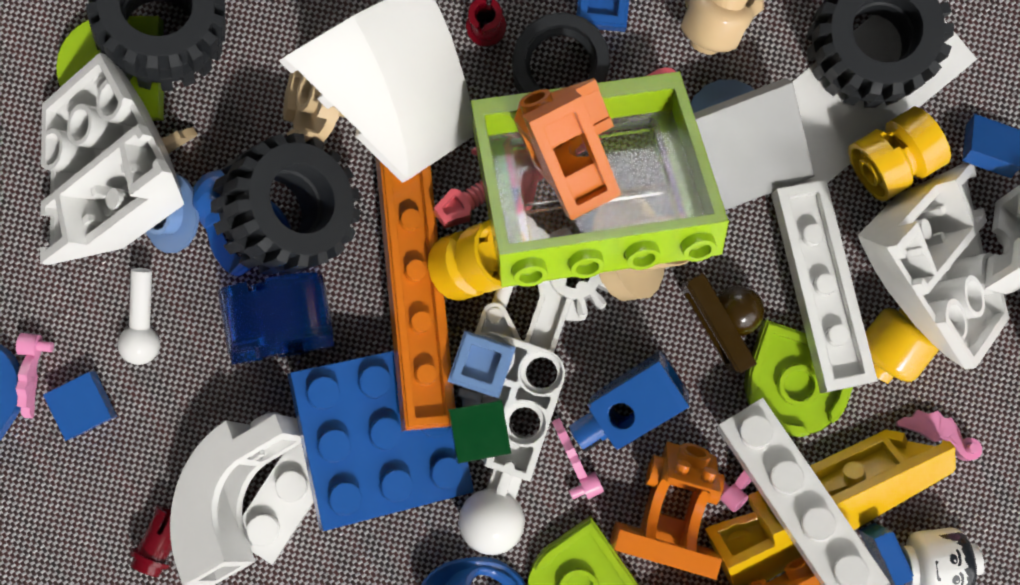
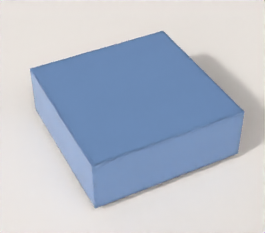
M464 331L448 382L499 399L516 347Z

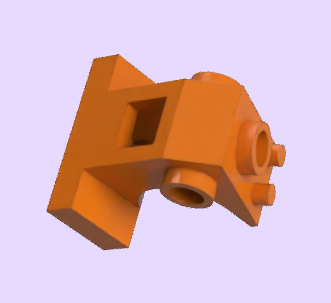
M595 78L551 93L547 89L537 90L520 100L514 118L515 124L534 167L553 187L564 213L571 221L622 195L598 136L614 127ZM584 143L589 156L577 157L575 150Z
M667 441L662 456L653 454L647 469L645 484L652 487L640 528L615 521L610 538L613 549L717 580L722 559L713 549L697 545L699 527L707 503L717 505L724 488L725 476L718 472L716 455L710 454L705 448L696 444L684 443L678 445ZM670 485L692 491L685 520L660 513Z

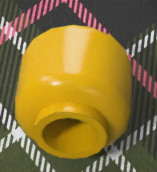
M890 307L884 308L865 331L876 376L889 384L893 377L905 382L916 380L939 351L917 329L902 308L899 310Z

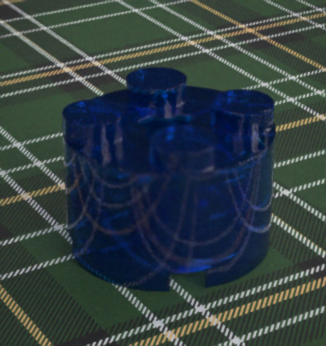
M311 272L279 275L264 278L265 282L250 285V290H248L246 281L223 287L217 291L227 352L230 355L231 365L256 362L272 356H278V358L307 354L309 353L308 351L335 346L328 298L322 274L318 275V273Z

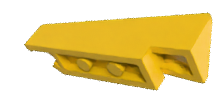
M886 429L814 463L810 467L853 530H856L952 474L956 469L955 446L950 441L942 440V443L937 446L911 442L907 440L905 433ZM759 491L748 495L750 506L754 512L705 528L714 551L722 559L721 566L730 585H747L760 579L768 581L782 573L787 564L802 557Z

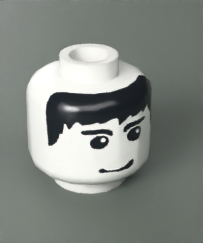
M958 528L915 531L908 537L906 546H900L914 575L912 576L913 580L905 585H976L977 575H982L984 572V559L980 547L976 543L971 544L967 536Z

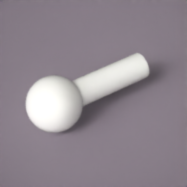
M147 268L131 269L129 327L121 333L118 339V351L121 357L134 365L149 363L157 356L160 349L159 337L150 328L152 270Z

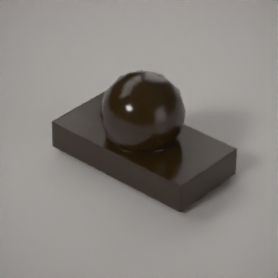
M704 273L694 275L682 282L679 288L728 371L743 373L755 366L757 363L741 336L753 333L760 326L764 318V305L761 297L755 290L747 286L734 285L724 289L717 296Z

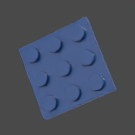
M394 351L287 373L319 530L327 531L474 492L468 462L459 464L456 462L451 427L401 431Z

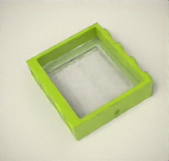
M680 71L597 83L614 127L598 136L622 195L572 221L564 213L553 187L534 167L514 121L520 100L532 92L471 100L474 139L501 287L516 285L530 287L538 285L543 281L569 277L590 278L603 272L630 268L644 270L656 264L683 260L697 262L706 260L711 256L722 255L729 220ZM563 88L550 89L549 91L551 93ZM584 143L575 150L577 157L589 156Z

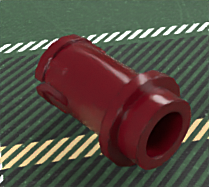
M475 0L469 7L466 31L471 41L480 47H491L498 44L506 33V21L502 15L501 7L496 0H492L491 5H488L487 0ZM481 21H492L491 23L484 24L483 30L480 28Z
M156 506L154 516L138 547L132 548L130 555L133 557L130 566L152 577H159L162 570L169 569L171 564L167 560L172 550L170 539L171 509L162 506Z

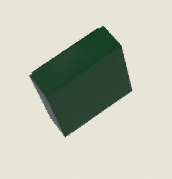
M502 400L448 409L456 462L458 464L511 454Z

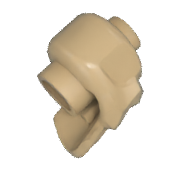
M685 0L687 10L680 27L685 36L690 40L691 46L698 52L707 55H714L717 52L726 53L737 49L745 30L749 27L754 17L764 10V0Z

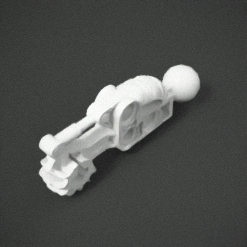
M522 217L517 220L519 233L524 242L572 235L568 229H563L548 236L544 230L536 227V223L531 218ZM599 274L590 277L588 282L579 281L576 288L566 286L567 278L543 281L538 284L540 297L525 340L521 339L506 310L514 286L496 290L492 303L485 306L482 311L475 334L516 347L499 399L467 388H459L458 396L462 397V407L502 400L511 454L481 459L485 463V467L493 469L487 488L477 491L470 496L460 510L458 524L461 536L470 548L481 554L498 555L509 551L518 543L524 532L525 517L516 497L522 479L531 481L565 377L563 362L554 352L564 322L586 320L588 309L585 300L587 298L599 310L606 306L604 298L596 291L599 288L609 292L601 282ZM547 358L555 364L557 378L552 385L546 388H538L531 384L527 377V368L533 360ZM522 407L534 410L540 419V428L535 434L528 437L515 433L510 423L513 412Z

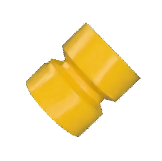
M916 106L887 122L885 132L876 129L848 146L849 159L856 175L865 188L876 199L883 202L912 186L913 176L919 179L925 178L948 164L951 159L950 146L940 126L930 114Z
M489 220L468 227L464 231L441 237L433 244L428 256V270L433 284L446 298L462 301L487 292L506 288L501 287Z

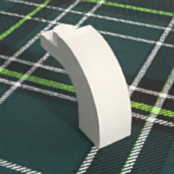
M272 412L254 419L250 425L226 420L214 428L195 448L177 482L170 516L172 553L182 585H215L256 562L243 526L242 506L244 496L252 478L263 466L301 444L297 418Z

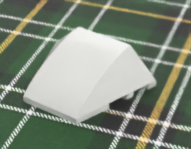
M383 0L351 16L279 60L291 74L298 70L321 93L317 99L327 109L334 106L355 126V137L402 183L473 137L472 110L466 80L452 36L435 0Z
M98 53L42 103L41 167L50 170V195L41 201L40 216L50 217V247L40 248V264L51 265L123 249L184 205L173 164L147 108L124 72L106 54Z
M969 163L956 166L897 194L858 234L862 247L878 277L912 323L946 357L965 370L974 369L978 366L1009 320L1004 294L984 289L988 258L993 254L984 253L979 231L987 222L984 208L976 210L973 208L967 179L977 177L974 165Z

